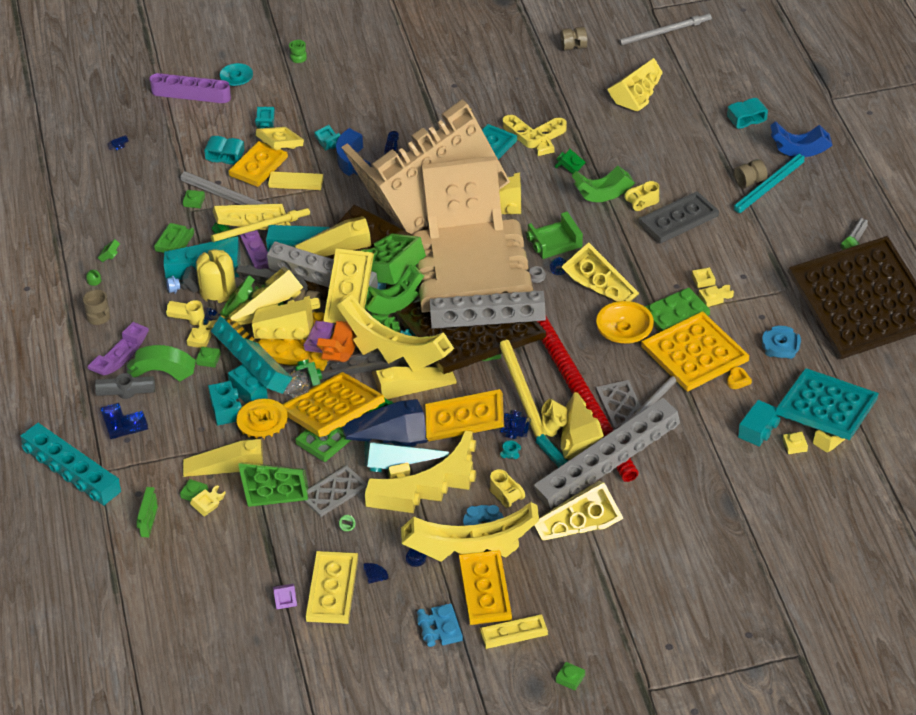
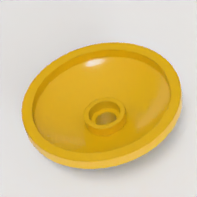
M618 301L606 305L599 311L596 319L597 329L601 335L608 340L622 344L635 343L646 338L651 333L654 323L653 316L646 307L631 301Z

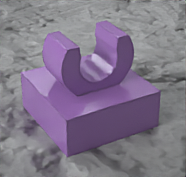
M294 584L273 587L276 609L297 606Z

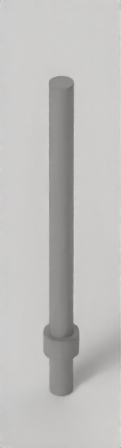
M710 13L702 16L696 15L685 21L619 39V43L622 46L691 25L694 27L702 22L711 20L712 17Z
M671 376L627 421L656 403L677 382L676 378ZM623 421V422L618 426V428H619L620 426H622L623 424H625L627 421Z

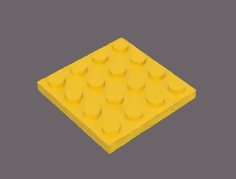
M315 311L312 313L314 324L316 321L324 320L325 313ZM260 339L258 342L280 364L295 366L298 365L297 362L309 359V362H314L316 369L320 368L321 371H324L328 364V361L321 359L322 353L305 351L304 344L307 339Z
M703 311L641 341V347L670 376H674L676 381L687 392L749 361V354Z
M341 372L282 405L287 410L288 418L318 437L328 435L334 429L346 425L347 422L354 418L361 417L363 413L377 408L385 402L383 394Z

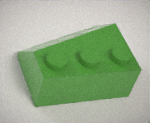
M390 234L374 243L372 249L361 250L374 254L371 271L377 273V281L379 283H387L389 285L398 283L410 264L416 266L420 260L426 257L421 237Z
M247 462L239 463L248 507L308 500V481L305 469Z

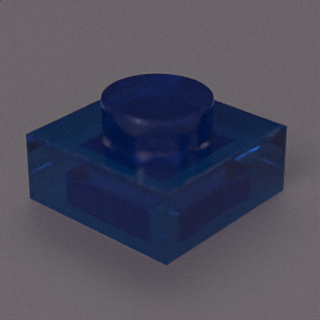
M125 135L110 141L107 145L109 150L115 148L118 151L125 148V144L129 140Z

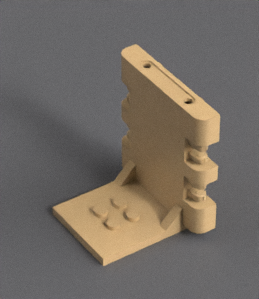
M462 99L442 113L446 125L440 120L437 122L440 127L438 131L432 126L428 129L431 136L423 127L411 135L416 147L412 141L409 142V152L406 153L402 148L398 150L401 157L392 149L372 163L373 167H370L348 143L341 147L371 197L404 231L412 235L417 231L429 230L422 165L496 156L471 109ZM496 157L500 190L510 181Z
M496 156L422 165L429 230H421L413 234V236L421 237L426 257L416 265L424 275L420 282L422 284L419 286L422 312H430V299L439 297L449 298L534 291L531 275L527 271L528 260L526 251L523 249L524 241L521 225L514 219L502 220Z

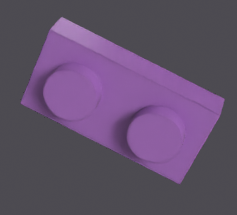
M316 321L304 344L305 351L323 353L317 346L318 338L330 339L335 329L334 323Z

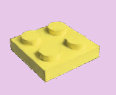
M287 127L256 129V136L275 150L286 147L294 149L298 146H303L304 139Z

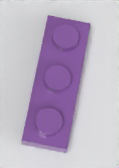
M255 230L239 235L252 266L261 270L262 268L269 269L268 252L258 231Z

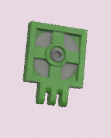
M341 427L322 437H318L306 429L295 439L298 446L323 462H326L351 441L345 439Z

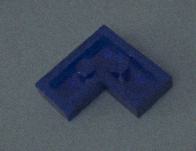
M119 403L100 408L110 440L148 430V424L143 411L123 416Z

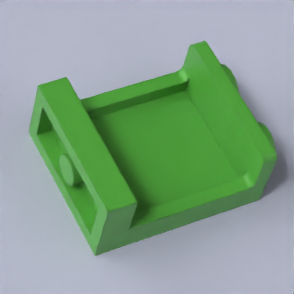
M568 211L561 213V222L538 229H535L532 223L528 224L527 240L533 244L535 252L539 253L542 259L583 247V233Z

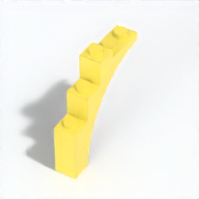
M352 294L336 305L356 334L353 341L363 355L378 348L388 364L404 357L412 371L416 372L444 358L454 349L444 332L435 336L416 337L396 332L384 326L373 318Z
M465 431L455 450L442 462L426 471L403 478H369L365 491L366 507L414 513L415 506H419L420 499L442 501L443 494H447L448 487L469 490L471 482H475L476 470H473L471 452H475L476 440H473V432Z
M530 502L519 511L507 517L488 523L467 526L441 525L412 517L401 527L402 544L440 562L450 556L453 551L460 554L484 552L486 549L491 551L500 550L501 556L506 558L519 547L518 539L539 521L538 506Z

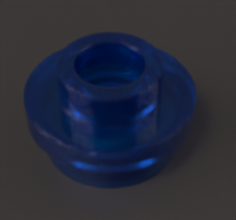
M561 257L553 259L550 263L551 272L555 275L565 274L566 272L562 268L556 267H562L567 261Z
M411 548L406 554V562L413 567L422 566L426 562V555Z

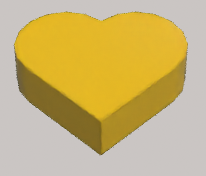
M734 367L731 369L727 380L729 388L739 389L752 383V379L743 368Z

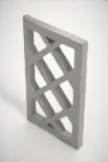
M629 380L596 387V391L614 430L621 424L616 423L615 417L627 421L641 407ZM627 386L629 392L619 390V388ZM608 390L612 393L607 397L604 396L602 391ZM615 394L624 396L622 402L612 398ZM629 398L634 401L635 407L625 404ZM612 403L618 407L613 411L610 410L608 404ZM622 407L631 411L628 416L619 413Z
M346 465L310 487L308 494L316 492L315 499L308 498L304 502L322 517L365 490L368 484ZM345 471L349 474V478L338 477ZM333 482L332 488H321L324 484ZM348 482L347 489L336 488V483ZM351 483H359L361 485L356 489H350ZM320 492L331 493L330 499H319ZM335 493L346 494L342 498L334 500ZM318 504H329V506L322 510L318 508Z

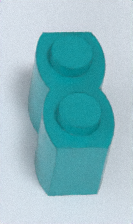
M750 98L744 102L733 103L727 109V117L738 129L748 127L751 124L762 123L767 120L768 109L758 98Z
M211 136L204 149L205 159L211 162H224L235 165L242 158L245 151L244 141L236 138L226 139L222 136Z

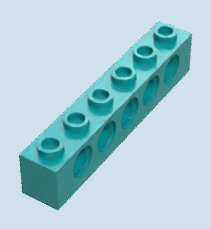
M40 423L35 424L20 435L21 446L25 453L33 455L39 463H44L52 472H57L66 482H71L79 491L88 494L93 501H98L104 506L121 493L119 478Z

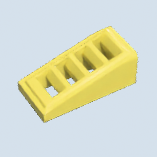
M818 430L815 432L813 444L823 451L829 452L845 439Z

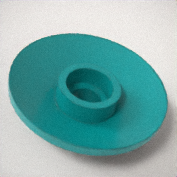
M241 63L227 65L220 71V79L229 82V85L232 86L243 85L253 77L252 68Z

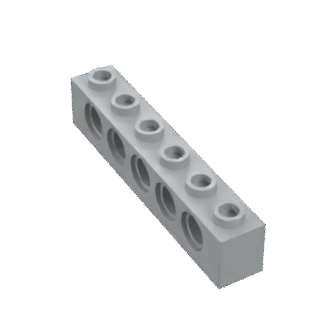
M279 242L273 243L267 254L269 269L278 271L284 266L293 275H300L304 280L326 287L330 286L334 259ZM371 271L369 286L377 289V273Z
M544 291L430 299L432 328L546 320Z

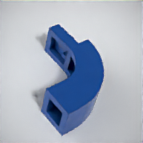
M776 121L770 125L772 130L771 136L776 141L778 150L788 156L795 157L797 154H801L804 157H810L822 153L833 146L830 134L820 125L800 135L787 132Z
M348 128L340 135L336 143L337 163L341 171L346 175L350 176L353 173L358 175L341 147L348 143L358 153L363 149V136ZM364 160L371 167V163Z

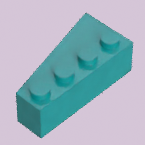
M239 237L164 252L166 279L174 276L175 279L182 280L181 277L184 275L186 268L193 266L196 270L198 257L204 252L208 254V251L213 249L223 250L229 254L233 260L235 277H239V274L236 272L240 265Z

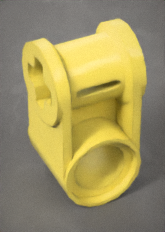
M654 181L646 182L629 189L625 193L624 198L632 204V208L635 211H640L659 202V184Z
M552 399L546 400L542 407L541 426L548 436L554 437L557 431L567 424L568 409Z
M498 469L491 473L490 491L504 507L509 508L513 502L525 498L523 488L506 471Z

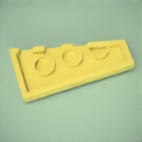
M282 204L214 206L213 208L217 224L238 227L286 214ZM286 221L276 225H290V222ZM265 227V228H262V229H260V230H267V231H268V228H269V227Z

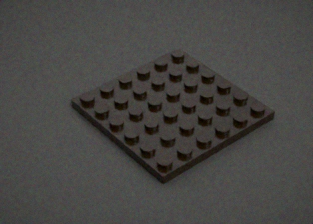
M888 236L789 267V275L840 360L916 335V280Z
M420 299L411 302L402 310L394 313L402 325L410 330L409 332L412 336L429 337L444 332L454 349L444 358L434 362L443 374L502 354L500 349L501 341L509 340L512 348L516 349L546 338V331L537 321L432 328L431 313L422 312Z

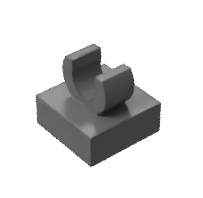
M193 266L187 267L184 275L181 277L183 282L180 283V286L183 290L189 288L194 293L199 291L197 272Z

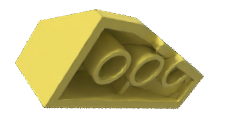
M361 216L344 220L297 244L295 248L321 256H329L335 254L336 248L356 250L370 247L371 239L366 218Z
M576 392L566 405L568 409L567 424L563 427L561 437V449L564 459L569 460L588 449L604 436L599 420L593 418V412L586 408V403Z
M262 438L241 440L183 459V475L186 477L240 472V462L263 464Z
M598 481L541 516L534 526L540 538L548 540L576 533L605 529L620 521L623 517L605 483Z

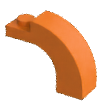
M336 321L332 339L318 338L317 346L323 352L321 359L336 362H346L349 360L356 347L353 341L356 334L348 322Z

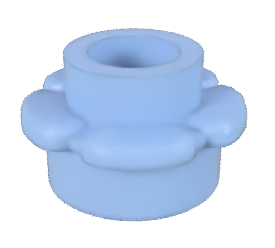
M174 276L166 279L168 293L174 292L176 294L177 290H180L179 279H175Z

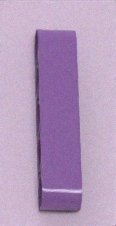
M160 73L153 74L149 78L151 93L155 96L215 103H227L231 100L229 82L224 80Z

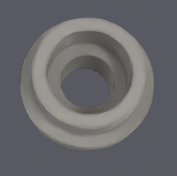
M534 266L528 271L533 283H540L546 278V273L542 267Z

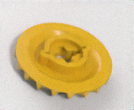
M257 399L244 405L239 410L236 420L239 430L243 434H247L249 438L254 436L256 439L259 437L265 439L266 436L273 437L274 433L279 434L280 429H284L285 424H287L288 415L286 408L278 401Z

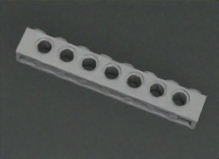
M664 398L660 399L534 484L537 497L550 510L554 509L589 485L594 484L598 479L610 473L614 468L626 462L636 453L644 450L645 447L654 441L659 440L661 436L670 430L675 429L680 424L678 411Z

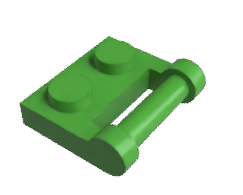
M248 276L239 285L221 310V316L229 317L230 313L248 299V295L253 290L251 285L255 279Z

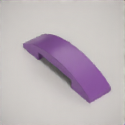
M132 322L122 332V339L104 357L97 356L88 365V369L103 376L118 370L138 350L149 331L148 328Z

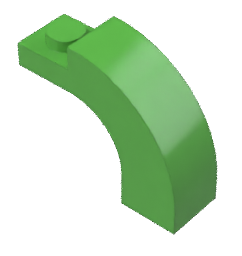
M618 165L607 176L597 180L588 179L578 171L572 175L575 180L574 185L578 188L584 199L591 202H605L615 199L635 184L630 174Z
M410 264L402 278L393 287L379 290L369 286L365 308L372 313L382 315L402 310L419 295L416 288L424 277L423 273L416 266Z
M146 346L136 350L135 359H132L127 365V373L131 374L132 377H138L147 371L160 370L169 373L180 382L193 374L196 360L186 352L171 346Z

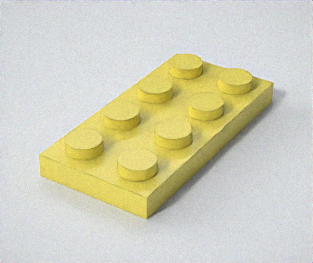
M336 248L324 322L336 324V321L347 322L336 305L351 294L365 309L374 257L372 252Z
M316 552L306 622L349 624L358 553Z

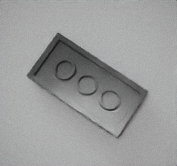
M696 191L639 218V224L661 244L718 217L719 210Z

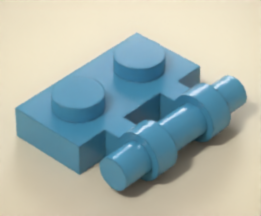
M452 604L431 608L432 615H427L424 609L417 611V622L422 627V637L427 642L428 647L434 646L436 644L435 640L440 639L442 646L463 641V635ZM435 625L436 630L431 629L430 626Z

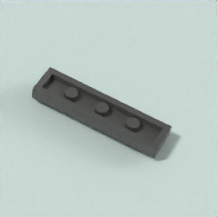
M239 265L236 270L243 280L251 276L255 279L254 283L266 285L265 281L276 273L266 268H262V270L256 269L251 265ZM294 274L295 278L303 286L302 289H305L307 292L308 285L304 278Z

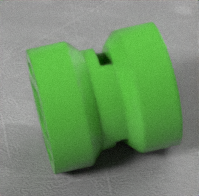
M302 40L290 42L291 61L294 63L304 62L307 59L306 43Z

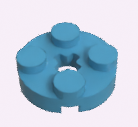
M774 326L772 330L764 332L762 347L765 350V354L769 357L792 359L800 349V335L798 334L797 336L793 332L794 329L790 327Z
M496 505L471 506L467 509V513L464 516L463 526L482 524L480 523L482 521L488 523L504 517Z

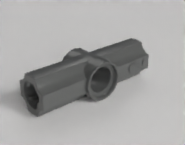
M122 373L114 379L95 380L96 396L118 395L120 398L128 399L137 393H154L155 378L154 376L132 377L131 374Z

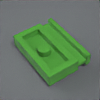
M170 223L155 244V251L164 253L170 250L185 248L194 235V228L187 229L186 226Z
M146 487L137 517V528H140L141 537L149 538L158 509L157 498L154 493L155 487Z

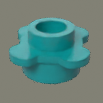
M512 440L502 444L503 450L500 452L502 458L518 459L520 457V444Z

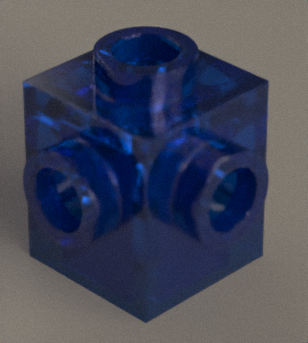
M516 410L504 413V427H501L500 432L506 433L505 437L517 439V436L527 437L531 418L522 416V412Z

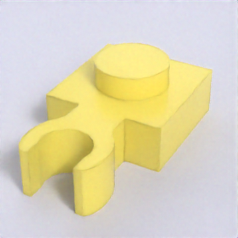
M715 285L699 290V297L707 307L723 303L724 298L729 299L734 295V290L730 291V285H724L720 289Z
M201 319L199 321V328H192L187 339V346L198 348L207 346L211 338V321L204 325Z
M217 485L213 487L210 493L206 489L192 498L190 504L205 517L218 507L219 501L224 498L226 492L224 491L222 494L216 493L219 488Z

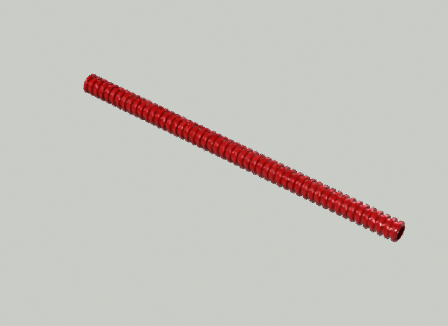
M546 316V320L537 321L546 331V338L541 339L572 394L578 393L586 403V408L593 412V418L599 420L604 438L614 431L613 427ZM631 458L616 467L619 475L625 482L633 481L639 474Z

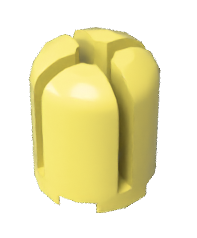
M217 249L209 250L208 254L204 252L198 257L196 272L201 297L205 301L207 299L218 300V303L227 301L236 289L232 258L225 251Z

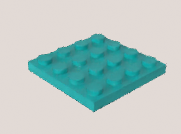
M805 368L776 408V415L839 436L842 439L851 440L877 401L879 393Z

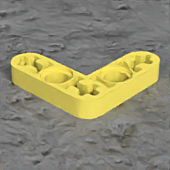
M506 115L503 117V128L517 135V140L526 147L536 148L543 139L549 137L551 140L566 132L567 122L563 118H554L532 129L515 115Z

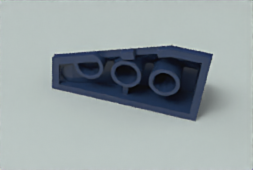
M418 399L398 401L366 413L359 418H354L341 427L346 440L370 442L372 439H377L389 444L390 441L402 442L401 445L427 443L424 412Z

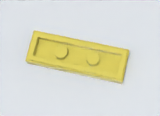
M271 171L268 185L269 188L321 190L324 177L323 174Z
M541 614L480 628V633L485 648L488 649L548 635V630Z

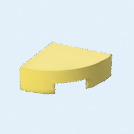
M549 137L543 139L537 146L538 156L554 153V146Z

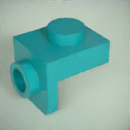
M257 107L256 127L259 129L274 128L275 108Z
M327 125L316 131L314 136L323 149L327 151L336 148L340 133L336 134L330 125Z

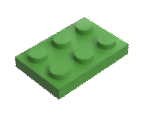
M690 288L645 306L651 312L654 320L653 326L659 332L702 311L707 316L710 315V309Z

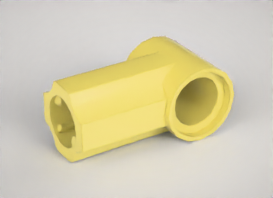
M193 300L188 303L169 301L167 305V317L189 320L191 325H199L201 319L203 322L205 321V314L200 301Z

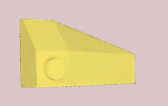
M653 58L607 90L616 104L639 111L649 103L648 99L653 94V88L657 85L663 72Z
M589 242L561 267L574 281L616 302L632 301L639 295V292Z
M283 266L265 281L267 286L254 291L251 300L247 299L244 303H241L228 316L233 321L254 313L256 309L278 304L291 297L294 299L301 293L300 290L303 286L290 270Z
M389 367L372 371L378 391L386 399L457 383L453 371L443 374L438 367H424L416 372H413L410 367Z

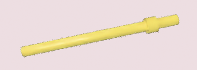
M308 208L299 211L292 210L285 215L211 235V240L216 242L269 227V225H276L286 221H297L300 217L310 215V210Z

